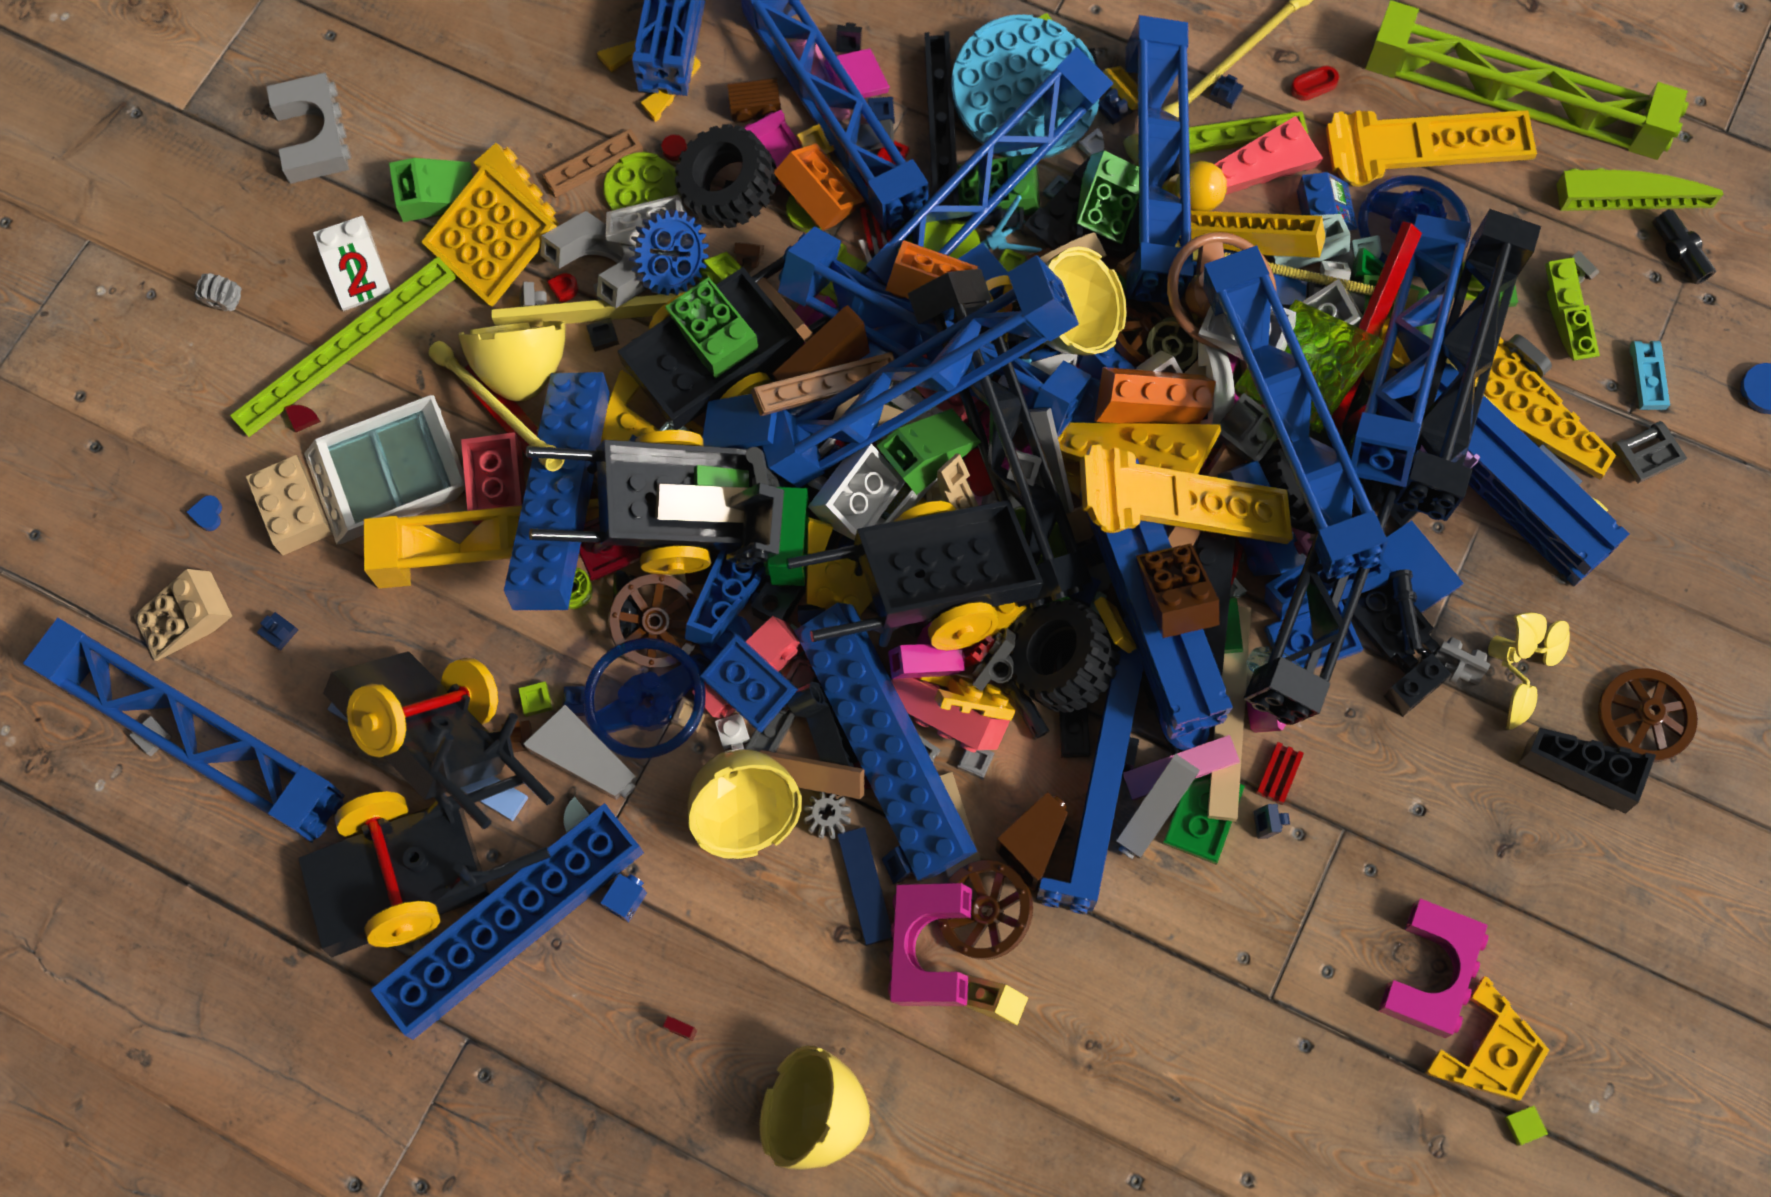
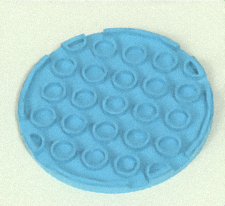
M1010 15L983 25L962 46L952 71L951 89L953 103L959 119L968 132L979 143L983 144L1076 47L1096 65L1088 48L1079 38L1077 39L1068 32L1066 27L1050 19L1044 20L1033 17V15ZM1043 97L1005 136L1044 137ZM1059 98L1054 130L1072 113ZM1099 100L1042 159L1053 157L1068 150L1085 135L1096 116ZM1038 147L998 154L1006 157L1030 154Z

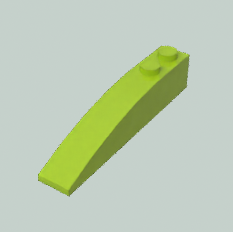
M1604 168L1594 170L1570 169L1563 172L1556 184L1560 211L1714 208L1723 196V190L1691 180L1643 171L1605 170Z

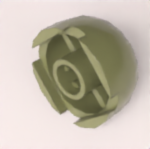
M1174 316L1162 319L1149 332L1147 349L1150 356L1162 350L1174 356L1181 370L1191 365L1198 357V341L1182 329Z

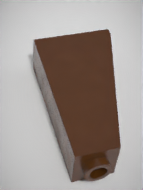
M848 305L845 306L773 373L775 382L862 359L870 353L864 322Z

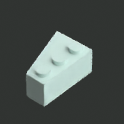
M1342 214L1311 215L1322 216L1326 239L1320 258L1266 255L1270 264L1276 263L1277 265L1280 264V266L1283 265V267L1289 266L1290 268L1293 267V269H1299L1349 252L1351 234Z

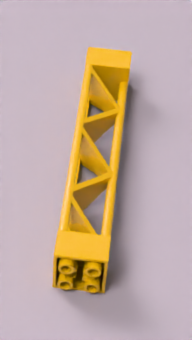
M598 498L589 500L585 523L599 517ZM522 506L407 517L389 516L364 519V571L377 588L381 589L411 586V568L511 559ZM483 520L460 544L424 526Z

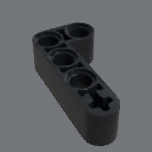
M810 682L798 688V691L787 703L796 716L806 718L820 761L854 767L853 764L858 762V759L821 684Z

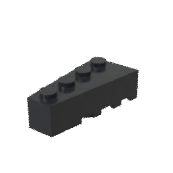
M1539 728L1528 739L1519 764L1626 814L1639 803L1656 755L1647 752L1645 754L1635 753L1629 748L1621 746L1614 748L1603 745V742L1584 741L1577 739V736Z

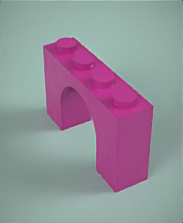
M931 641L928 644L900 645L888 651L892 679L953 676L965 670V654L962 649L948 651L936 649L931 644Z
M962 883L897 885L896 894L893 896L895 922H893L891 927L894 944L893 951L890 954V966L892 968V980L888 984L890 1002L900 1006H967L968 976L960 972H926L918 963L915 947L918 935L928 923L942 918H971V888Z
M1421 898L1416 901L1412 906L1405 931L1439 944L1448 953L1453 966L1452 980L1449 986L1440 993H1426L1393 980L1386 985L1378 1012L1443 1038H1448L1454 1033L1457 1034L1463 1021V1017L1459 1016L1462 1005H1467L1472 992L1468 988L1470 980L1475 978L1479 971L1480 962L1477 961L1479 951H1483L1488 942L1489 935L1485 934L1488 925Z

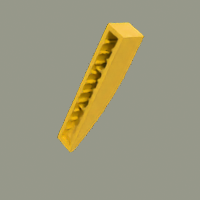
M1191 210V239L1213 232L1230 233L1247 240L1254 246L1257 245L1263 255L1320 258L1326 239L1322 216ZM1223 243V249L1242 251L1235 246Z

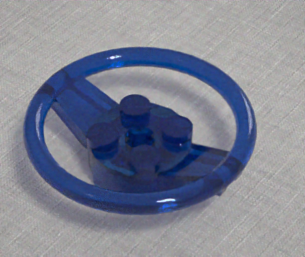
M1404 175L1385 180L1368 193L1359 210L1358 230L1361 239L1372 237L1368 226L1370 211L1391 219L1390 229L1396 234L1403 221L1415 225L1416 214L1448 219L1446 218L1447 212L1445 213V208L1442 204L1443 199L1435 192L1445 197L1451 203L1461 222L1471 223L1463 201L1449 187L1428 177ZM1406 185L1431 189L1421 188L1420 191L1409 192L1408 190L1404 193L1387 192L1395 187ZM1470 226V231H1469L1468 240H1467V244H1466V249H1467V247H1468V244H1469V241H1470V237H1471V226ZM1381 251L1379 260L1385 264L1388 255Z
M633 639L613 647L597 661L585 684L583 708L589 728L608 749L625 757L649 759L674 751L691 737L703 716L706 690L704 680L700 677L701 672L698 666L684 650L660 639ZM654 649L673 656L681 663L680 666L661 676L654 672H648L631 677L618 690L619 699L595 712L594 696L599 678L604 670L618 657L635 650ZM694 686L695 699L691 716L684 728L669 741L653 747L638 748L622 744L608 734L631 727L647 731L663 728L671 721L675 711V704ZM645 697H654V699L650 701V707L647 708L645 705L641 706V703L643 702V699Z

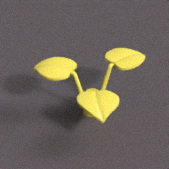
M1533 612L1514 615L1516 624L1515 641L1498 635L1490 641L1488 647L1489 656L1502 660V666L1508 668L1523 682L1516 686L1512 694L1506 726L1507 730H1512L1528 720L1534 712L1537 703V688L1530 685L1529 679L1511 663L1518 662L1521 658H1529L1536 652L1544 653L1543 663L1545 665L1554 666L1558 664L1565 656L1569 646L1570 633L1567 622L1558 620L1546 632L1547 622L1543 615ZM1544 638V647L1538 648L1537 644Z

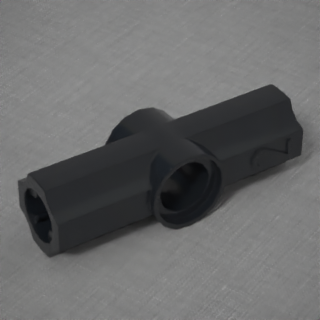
M1668 209L1654 218L1652 224L1666 242L1665 247L1668 257L1673 262H1680L1694 284L1705 282L1717 272L1702 251L1703 244L1700 236L1694 231H1688L1674 210Z

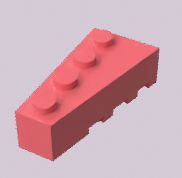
M1295 116L1214 165L1222 170L1227 180L1226 194L1247 189L1249 186L1260 183L1264 184L1283 176L1287 177L1300 171L1315 169L1323 158Z
M774 616L746 640L752 648L778 671L804 651L790 624ZM705 681L692 691L713 717L727 718L736 711Z
M920 678L892 679V683L907 713L914 716L913 721L924 727L931 725L938 729V735L949 740L953 738L961 742L960 746L970 752L976 753V750L998 749L1010 720L981 715L982 711L971 709L970 713L960 712V707L951 705L950 710L942 709L934 700L937 690L941 688L939 685L921 680Z

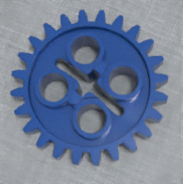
M660 209L659 214L652 212L651 220L642 219L644 228L636 226L639 236H631V239L636 242V246L629 247V250L635 252V255L630 257L629 261L636 262V265L631 270L639 273L636 278L637 281L644 282L643 287L651 289V292L661 293L669 296L671 293L678 295L679 290L687 292V284L696 285L693 279L694 276L702 277L698 271L699 268L707 267L702 263V259L709 257V255L703 253V249L709 247V244L702 243L701 241L706 237V234L699 232L702 225L694 223L695 218L687 216L686 212H678V210L669 209V211ZM661 234V239L658 243L657 238L658 235ZM683 236V243L680 244L681 237ZM650 249L688 252V256L650 253ZM658 260V266L655 269V262ZM679 262H680V263H681V267H680V269H679V271H678L677 267H678V264H679Z

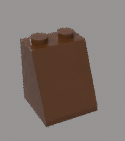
M1048 792L997 838L995 851L1012 869L1023 877L1034 892L1040 886L1041 879L1045 874L1068 814L1065 810L1067 808L1066 804L1057 795L1052 797Z

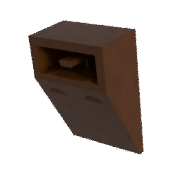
M1191 543L1136 556L1152 614L1163 638L1219 625V599Z

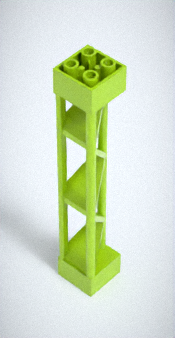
M1390 0L1365 69L1391 78L1398 77L1507 112L1528 110L1530 119L1624 147L1629 152L1655 160L1659 159L1663 151L1668 152L1673 137H1678L1683 125L1679 120L1680 117L1684 116L1689 102L1685 101L1687 90L1657 82L1650 95L1415 24L1419 9ZM1411 33L1435 40L1432 42L1408 44ZM1456 51L1459 59L1447 55ZM1481 55L1529 70L1503 73ZM1431 62L1466 72L1475 90L1413 71ZM1549 80L1552 87H1548L1540 83ZM1576 84L1621 97L1624 100L1600 103L1591 98ZM1524 91L1548 97L1561 102L1569 119L1510 102L1507 99ZM1618 120L1635 124L1632 139L1601 130V128Z

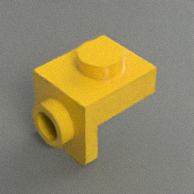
M820 124L796 135L802 148L816 143L829 159L831 158L830 153L835 148L833 145H829Z

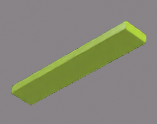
M1303 111L1189 127V154L1244 147L1295 116L1308 134Z

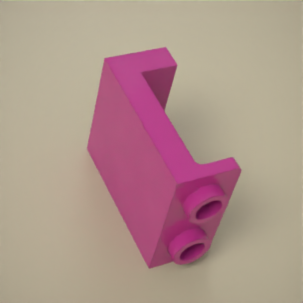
M782 110L769 113L763 119L744 126L746 130L753 132L766 147L775 161L776 168L791 151L802 148L787 125ZM778 178L777 182L773 183L776 187L780 185Z

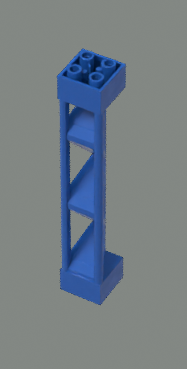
M741 0L743 14L765 44L815 124H820L829 145H833L835 148L833 152L866 201L869 210L883 232L889 229H896L904 222L910 220L928 202V181L913 159L907 162L904 160L800 0ZM797 14L802 22L792 18V16ZM785 38L807 40L800 61ZM776 44L778 45V47L780 48V50H781L782 53L784 54L785 58L783 57V55L781 54V52H780L779 49L777 48ZM816 44L848 92L811 74ZM787 61L789 62V64L791 65V67H792L793 70L795 71L796 75L794 74V72L792 71V69H791L790 66L788 65ZM829 107L853 110L846 133ZM818 109L820 110V112L822 113V115H823L824 118L826 119L827 123L829 124V126L831 127V129L833 130V132H834L835 135L837 136L838 140L840 141V143H841L842 146L844 147L845 151L843 150V148H842L841 145L839 144L838 140L836 139V137L834 136V134L832 133V131H831L830 128L828 127L827 123L825 122V120L823 119V117H822L821 114L819 113ZM862 114L895 164L856 145Z
M1143 15L1138 16L1125 48L1126 72L1138 74L1139 247L1126 273L1127 299H1134L1140 302H1161L1164 305H1170L1167 294L1169 270L1177 253L1191 240L1187 62L1188 22ZM1177 75L1179 117L1160 109ZM1178 154H1180V198L1162 188ZM1181 236V248L1175 247ZM1193 253L1186 259L1179 274L1178 294L1180 300L1193 278Z
M1076 47L869 261L861 273L887 287L898 255L896 249L911 233L912 243L923 247L926 222L972 216L939 251V253L949 256L1112 86L1113 82ZM1043 97L1044 137L1005 136ZM1059 98L1072 113L1054 130ZM1038 147L988 199L993 154ZM978 165L979 206H938Z
M1417 214L1414 226L1422 235L1396 296L1365 412H1362L1351 460L1358 477L1403 487L1407 485L1471 223ZM1413 276L1421 277L1429 293L1404 311ZM1436 323L1432 339L1414 328ZM1398 337L1411 364L1385 382L1396 338ZM1418 394L1413 414L1394 400ZM1377 408H1378V410H1379L1381 416H1380V415H1376Z
M814 226L807 234L803 233L797 243L793 246L790 245L783 255V260H785L784 268L778 277L780 281L778 293L804 307L807 305L832 319L839 311L814 298L832 281L840 311L848 305L864 322L867 339L898 356L905 354L910 349L872 328L907 322L919 329L923 342L938 334L934 323L918 325L908 298L894 296L891 292L886 291V286L838 261L837 256L841 240ZM949 320L945 321L947 328L954 324ZM988 343L980 348L985 364L998 357L994 344ZM942 345L928 352V359L922 356L912 363L918 367L930 365L943 350ZM1020 358L1013 360L1012 364L1028 409L1051 408L1057 436L1059 437L1077 415L1092 375L1064 360L1052 375ZM971 359L968 369L974 371L975 368ZM1002 367L996 370L1004 375ZM969 388V390H970V392H971V395H972L973 397H975V398L981 400V399Z
M1257 245L1204 264V292L1214 315L1225 314L1318 530L1314 549L1327 579L1334 576L1340 579L1350 575L1353 572L1352 570L1363 566L1364 569H1368L1378 565L1380 560H1382L1388 540L1361 485L1270 279L1269 271ZM1271 307L1292 354L1269 345ZM1311 398L1333 448L1309 437ZM1353 494L1362 512V515L1352 518Z
M1036 255L1008 272L1013 287L1012 290L800 417L796 418L787 410L777 412L773 444L762 446L766 456L767 468L771 472H776L782 476L786 482H790L800 488L826 473L825 470L1042 343L1048 340L1052 341L1078 326L1079 322L1062 280ZM1018 300L1021 311L996 313ZM981 326L990 328L989 330L979 335ZM1008 332L1028 338L967 374L973 352ZM951 339L930 365L926 367H905ZM892 379L900 381V383L889 388ZM915 386L937 391L930 397L878 426L883 407L886 403ZM860 394L841 418L837 420H816ZM827 438L849 443L824 459H821L817 445Z
M60 618L54 621L23 662L24 665L70 695H74L312 843L325 832L327 821L343 805L345 795L326 779L275 750ZM109 664L151 689L112 700ZM90 671L99 697L79 686ZM171 708L185 750L122 711ZM193 715L238 742L198 753ZM259 760L273 804L208 765V763ZM279 767L294 775L284 791H282Z

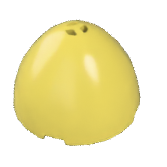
M1078 246L1064 250L1045 263L1062 280L1079 322L1078 326L1052 341L1044 342V344L1059 352L1083 356L1105 352L1116 344L1115 340L1119 332L1125 327L1126 299L1121 282L1115 270L1108 269L1100 260L1102 256L1089 248Z
M543 321L542 327H530L528 322L472 329L470 334L460 332L458 336L463 353L471 369L484 384L505 399L525 401L538 395L549 383L551 373L556 372L563 356L566 325L564 321Z
M748 749L728 750L711 758L694 778L687 804L688 825L699 846L713 855L733 859L754 857L758 855L759 850L773 843L777 846L791 833L801 813L802 797L793 777L781 764L770 756Z
M816 1046L797 1048L777 1068L780 1074L773 1088H767L760 1116V1139L764 1153L771 1156L776 1166L800 1170L825 1167L839 1161L861 1143L869 1127V1104L856 1076L838 1058Z

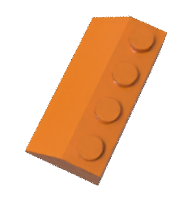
M1103 367L1094 421L1119 424H1199L1212 407L1216 381L1199 374Z

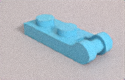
M1632 341L1630 344V355L1633 357L1640 410H1667L1670 406L1661 342L1650 341L1649 343H1642V341Z

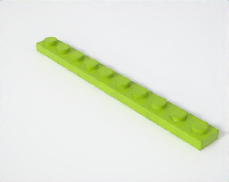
M439 257L435 258L230 416L248 437L252 436L282 413L286 406L295 403L456 279L454 273Z

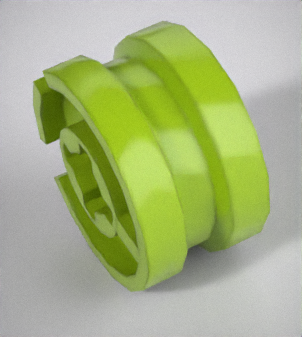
M576 567L573 582L577 589L571 592L568 608L573 610L587 605L593 594L592 583L588 575L578 567Z

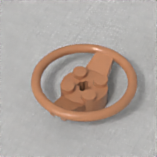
M1225 232L1203 234L1185 244L1175 256L1167 280L1170 308L1179 325L1199 343L1217 349L1222 348L1198 335L1200 329L1185 314L1179 299L1178 279L1186 259L1199 248L1196 275L1185 292L1186 303L1192 314L1196 313L1198 317L1205 320L1210 303L1203 289L1204 264L1224 257L1223 243L1235 246L1241 250L1254 246L1237 235ZM1261 253V256L1269 271L1270 279L1277 292L1276 282L1271 267L1267 262L1266 258Z

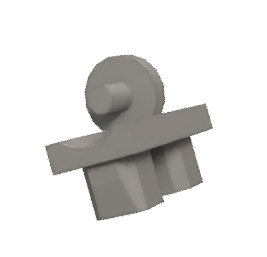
M1450 637L1447 642H1443L1435 654V657L1451 673L1449 682L1455 684L1458 678L1478 685L1490 667V663L1486 662L1487 654L1478 649L1473 650L1469 654L1461 650L1463 644L1460 640Z

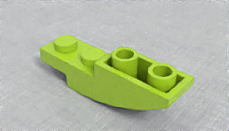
M1574 257L1547 262L1545 267L1550 286L1547 296L1558 333L1572 361L1599 357L1600 354L1589 305L1584 306Z

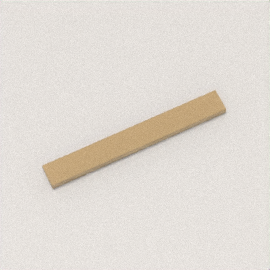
M1238 606L1243 652L1224 654L1222 680L1226 688L1225 692L1229 696L1233 708L1227 714V719L1224 723L1214 726L1213 741L1228 735L1231 736L1240 763L1211 773L1207 817L1235 822L1238 818L1245 700L1243 698L1246 693L1251 608Z

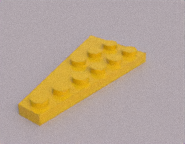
M1500 337L1484 392L1487 399H1490L1492 404H1495L1531 441L1540 446L1543 444L1552 453L1601 480L1616 454L1594 432H1589L1579 421L1578 415L1574 411L1571 413L1562 404L1563 400L1534 371H1530L1520 361L1522 358L1516 352L1512 353L1503 344L1505 341Z
M1070 423L1058 437L1062 457L1080 462L1084 455H1087L1088 449L1092 445H1101V448L1104 450L1119 448L1120 450L1132 452L1141 465L1198 474L1221 432L1220 424Z

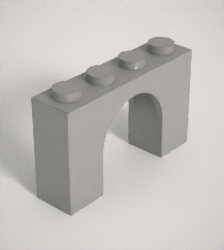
M326 73L266 86L270 107L278 121L302 115H316L324 119L322 131L313 140L279 149L282 170L289 183L292 184L350 170L348 159H351V153L348 145L344 144L343 141L344 138H347L343 123L339 121V118L343 117L339 102H335V97L338 96L335 82H330Z
M587 211L542 235L540 256L559 269L585 255H601L617 263L598 275L597 296L614 308L621 306L648 289L643 287L644 282L637 281L636 278L639 273L631 270L636 265V262L629 261V258L635 255V252L629 250V247L634 245L607 241L606 224ZM658 260L655 262V269L658 266Z

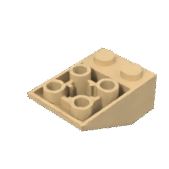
M186 569L134 615L154 661H158L213 633L232 617L210 571Z

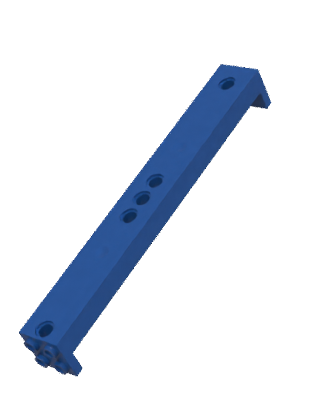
M1163 524L1166 532L1171 525ZM1124 617L1123 620H1124V622H1125V624H1126V626H1127V628H1128L1127 622H1126L1125 617ZM1122 648L1117 651L1120 654V662L1115 667V670H1117L1115 678H1111L1109 681L1069 883L1042 878L1036 899L1041 900V904L1044 906L1058 908L1059 905L1070 907V911L1074 913L1087 914V911L1093 912L1098 901L1143 672V665L1137 649L1131 653H1127Z

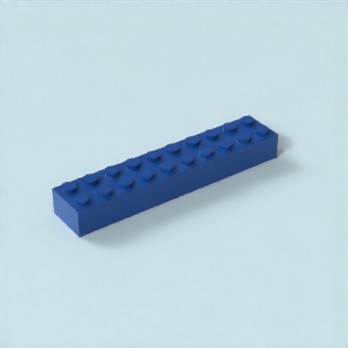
M551 373L537 437L546 444L557 448L596 450L601 443L610 397L604 373ZM538 458L532 459L504 586V593L512 610H568L581 542L530 540L529 531L530 529L584 531L594 474H590L587 471V467L591 462L565 460L560 469L549 471L540 463Z
M838 602L796 629L795 633L862 769H864V773L917 880L931 879L978 851L867 632L812 642L810 631L861 621L853 604Z
M605 803L548 848L551 858L521 869L371 989L372 993L406 1037L412 1040L418 1037L644 854L639 844Z

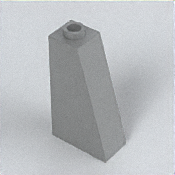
M566 705L524 743V746L530 753L615 800L621 796L626 798L636 788L634 785L637 781L636 776Z
M1175 754L1116 842L1121 845L1118 850L1131 859L1135 855L1141 858L1200 770Z

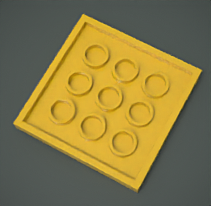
M484 163L422 240V243L488 305L493 307L539 251L542 235L557 226L490 165Z

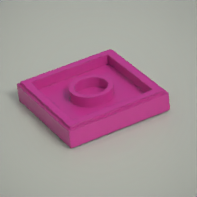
M870 48L837 56L864 98L888 93L890 87ZM825 59L824 65L834 86L848 92L827 59Z

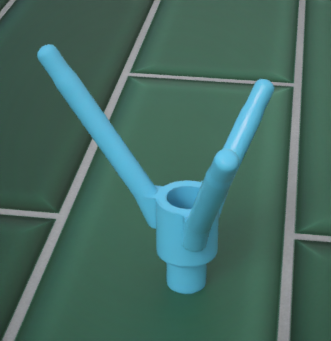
M1020 195L1012 202L998 226L990 235L986 236L987 239L980 242L988 250L999 248L1035 253L1042 250L1037 247L1007 243L1005 237L1016 231L1017 227H1010L1002 232V228L1022 198Z

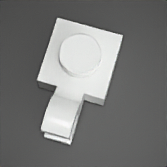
M736 714L715 721L724 750L731 747L732 750L744 749L743 744L749 742L750 738L742 715Z

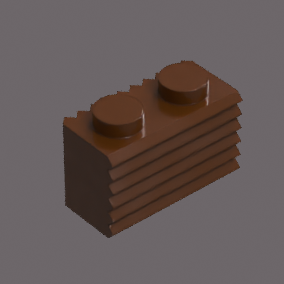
M777 78L727 84L732 121L747 122L751 118H764L769 113L781 110Z

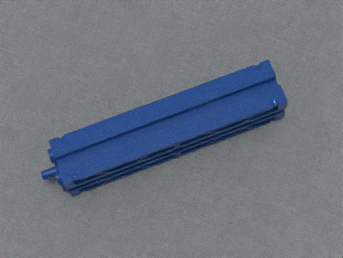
M644 0L635 44L636 51L632 59L634 72L637 73L638 91L658 93L659 89H667L668 94L688 95L705 0Z
M1404 364L1402 367L1394 370L1399 373L1407 366ZM1445 364L1435 401L1459 374V371L1451 364ZM1418 394L1394 400L1413 414ZM1483 395L1468 451L1473 456L1478 454L1481 458L1471 468L1473 470L1468 485L1558 572L1564 574L1566 579L1573 586H1576L1596 566L1604 561L1630 533L1622 526L1617 525L1616 520Z
M1082 490L1080 491L1081 501H1082ZM1085 511L1131 636L1137 645L1136 649L1161 717L1167 725L1166 730L1169 738L1174 739L1190 734L1193 730L1200 728L1203 730L1224 723L1227 719V714L1231 712L1233 706L1229 696L1226 695L1225 685L1204 630L1201 629L1163 638L1152 614L1136 556L1172 548L1163 524L1140 520V523L1133 529L1128 528L1117 533H1107L1101 530V526L1093 523L1088 512Z

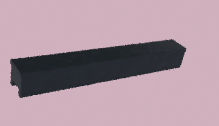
M944 31V35L930 36L929 32H924L932 196L957 171L949 31ZM958 185L938 206H959Z

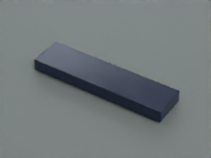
M865 827L837 834L866 946L893 939L891 924Z

